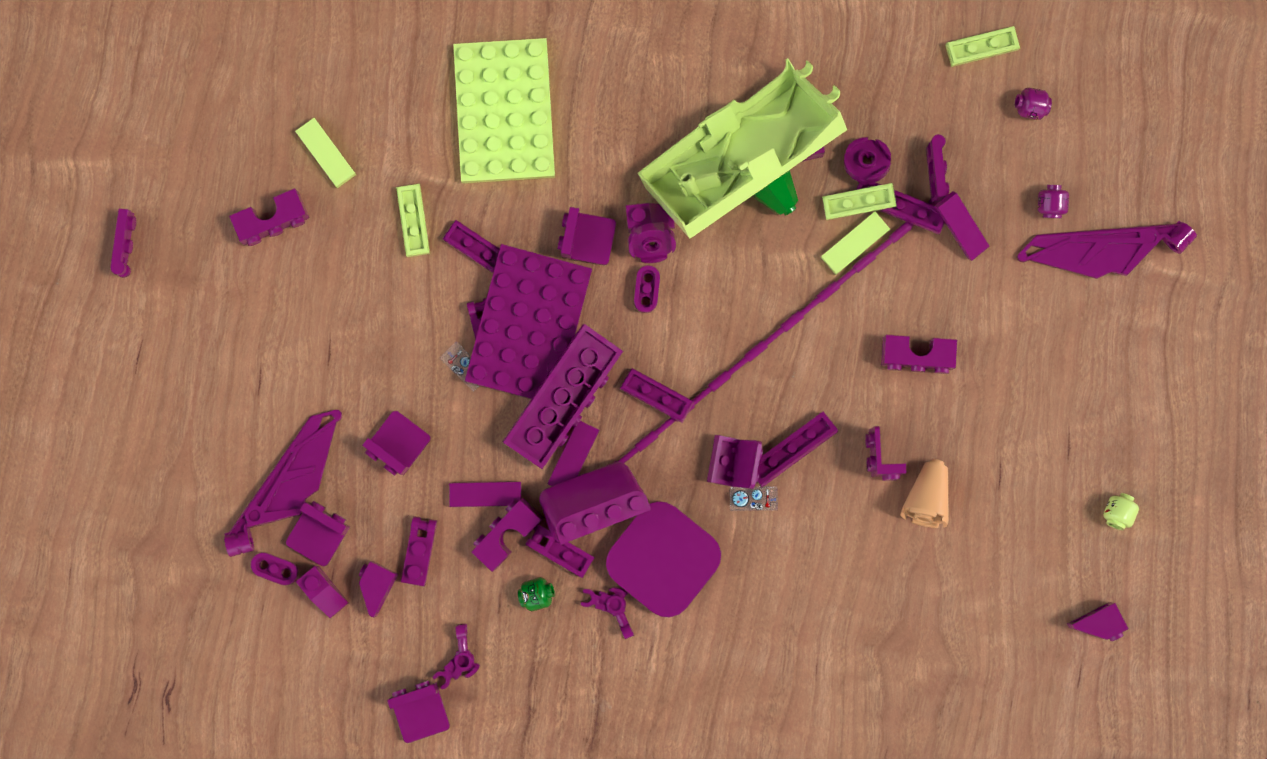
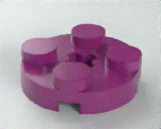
M862 137L848 145L844 155V168L847 174L859 184L867 185L884 178L890 170L891 153L887 145L881 140L876 139L874 141L868 140V137ZM866 156L868 159L872 157L871 164H864L863 157Z
M666 222L636 225L631 229L628 247L631 256L641 258V262L657 263L667 259V254L675 251L676 240L674 232Z

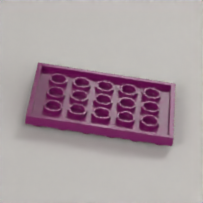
M501 244L464 382L532 399L576 334L592 268Z

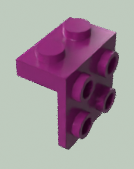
M570 207L569 213H564L562 227H566L564 236L559 237L557 248L561 250L562 258L607 265L610 259L616 221L610 218L580 213L579 208Z
M393 411L373 438H367L362 446L367 449L365 454L375 461L379 458L385 462L384 468L394 476L397 473L405 475L430 442L431 437L400 412Z
M874 426L869 429L868 434H865L866 448H870V457L866 459L867 472H871V477H882V481L900 479L901 475L906 474V464H882L880 427Z
M715 435L707 482L753 489L759 476V460L763 454L762 442Z
M315 501L312 503L304 502L300 509L303 513L287 538L286 545L315 563L327 566L350 526L345 524L346 519L340 515L333 513L331 516L326 513L323 505Z
M428 680L416 684V689L409 692L406 691V688L392 693L393 697L387 700L389 708L394 709L404 742L411 743L450 728L437 682L430 684Z

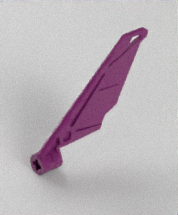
M1180 221L1176 224L1040 234L1030 241L1018 254L1017 258L1018 261L1023 263L1030 260L1095 279L1109 273L1127 276L1161 240L1172 251L1181 254L1194 241L1197 234L1188 224ZM1031 246L1044 248V250L1028 257L1026 251Z
M333 410L309 417L228 533H224L225 547L230 557L254 551V541L250 528L302 514L300 509L306 499L320 488L336 423L342 419V412L340 410ZM331 415L335 418L319 429L322 418Z

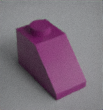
M660 204L626 205L628 233H631V229L636 225L666 222L670 229H675L674 220Z
M370 561L369 564L365 563L358 576L361 577L359 585L368 614L374 618L377 617L398 573L374 561Z
M314 566L296 581L307 597L329 618L333 617L349 603L320 566Z
M1108 602L1067 623L1071 629L1101 639H1110V641L1123 637L1122 632L1129 629L1116 603Z

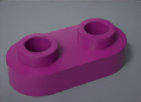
M650 265L640 268L636 277L634 305L641 313L652 312L658 303L660 273L655 267ZM651 275L653 280L645 282L644 276ZM643 298H648L650 300V304L644 306L641 303V300Z
M259 553L251 561V569L255 575L281 585L294 583L299 575V570L293 562L269 553ZM263 560H266L268 562L267 569H263L261 567V562ZM286 568L291 572L288 578L283 575V571Z

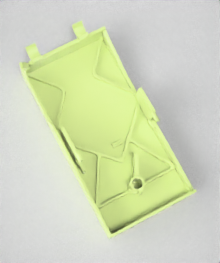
M788 58L785 59L786 66L784 71L755 95L741 103L732 100L725 107L707 116L704 121L698 124L695 130L638 172L646 190L689 238L701 232L847 130L840 111L832 104L839 98L840 90L834 85L830 94L823 95L806 79L813 71L811 63L806 61L803 69L795 70Z

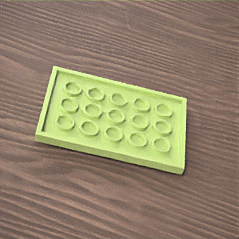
M547 38L453 44L461 182L477 183L555 178Z

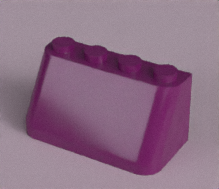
M622 462L611 463L548 487L541 492L539 497L551 536L559 544L567 543L651 510L648 499L630 468Z

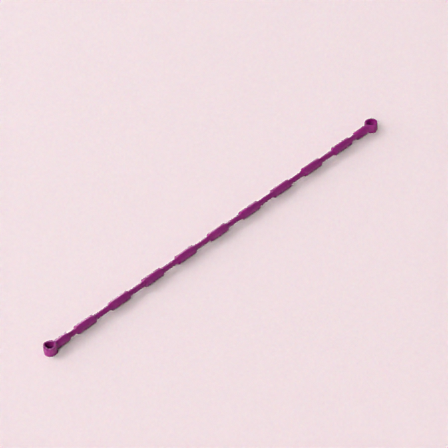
M905 222L873 252L867 253L845 275L837 281H833L816 295L817 298L783 322L780 328L766 340L760 341L744 354V358L728 371L725 370L710 382L708 387L692 400L694 404L690 411L710 392L716 391L727 382L731 375L748 361L751 362L767 349V345L783 332L789 331L801 321L804 315L820 302L823 303L840 289V285L856 272L859 273L874 261L876 256L891 243L894 244L912 229L913 224ZM672 417L669 418L655 431L652 430L637 442L635 447L620 460L614 462H627L637 452L643 451L654 442L658 435L671 424L678 421Z

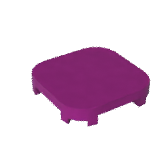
M657 501L649 504L650 511L637 515L611 547L607 555L606 567L610 577L650 611L661 617H673L679 615L689 606L716 572L721 562V550L719 544L710 534L675 506L667 502Z

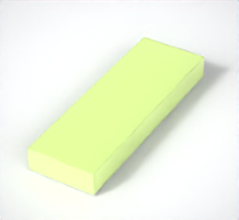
M1014 26L948 42L945 45L951 67L1020 49Z
M315 118L295 131L337 188L356 175Z
M893 183L822 197L826 220L897 207Z
M420 184L396 187L406 257L430 254Z
M873 212L823 254L821 259L837 275L886 234L890 228L876 212Z

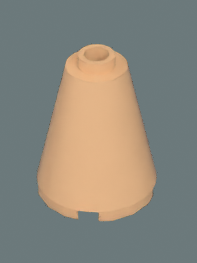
M931 459L930 462H925L901 509L900 516L906 520V517L909 516L913 518L912 523L939 528V524H943L944 528L947 527L949 521L948 467L944 465L943 461Z

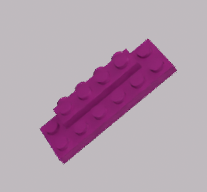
M583 324L502 442L543 469L557 447H562L567 441V433L570 428L576 427L582 418L580 414L583 409L590 407L595 399L594 393L598 387L601 389L609 379L607 374L623 351L586 324Z

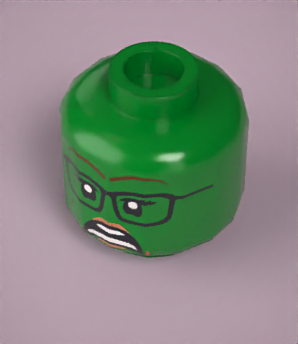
M542 577L523 582L518 590L520 605L523 608L526 607L531 612L549 607L552 603V597H555L552 583H548Z

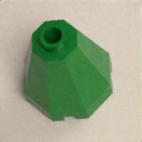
M790 170L752 196L777 215L784 214L786 216L796 209L795 205L798 202V197Z

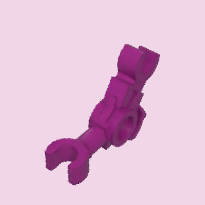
M610 588V592H615V594L610 596L607 595L608 593L599 591L598 595H595L592 590L584 589L583 593L591 595V601L588 603L581 602L583 607L595 605V609L609 612L613 617L616 616L625 639L634 636L624 613L626 612L624 597L628 594L625 590Z
M467 624L456 626L458 650L454 658L444 666L445 671H437L432 677L434 680L438 676L445 677L446 682L440 687L441 689L449 686L452 677L457 680L463 671H468L464 677L469 678L480 667V664L474 663V656L470 649H468Z

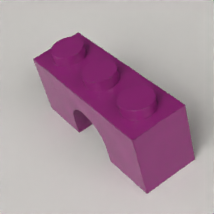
M295 188L273 197L276 204V213L271 219H259L252 207L229 216L238 239L243 245L254 246L262 241L261 238L269 235L270 237H275L282 234L285 228L290 226L296 228L305 224L304 220L309 219V215L299 192Z
M885 335L883 337L881 366H887V370L901 371L902 367H910L912 372H925V369H935V373L949 374V370L956 368V339L933 338L930 340L927 355L917 356L910 349V336Z
M524 498L519 501L514 499L505 509L508 513L502 519L497 517L489 526L492 530L487 536L482 534L473 543L476 547L471 553L491 572L496 570L512 553L503 540L505 531L507 529H514L526 537L544 518Z

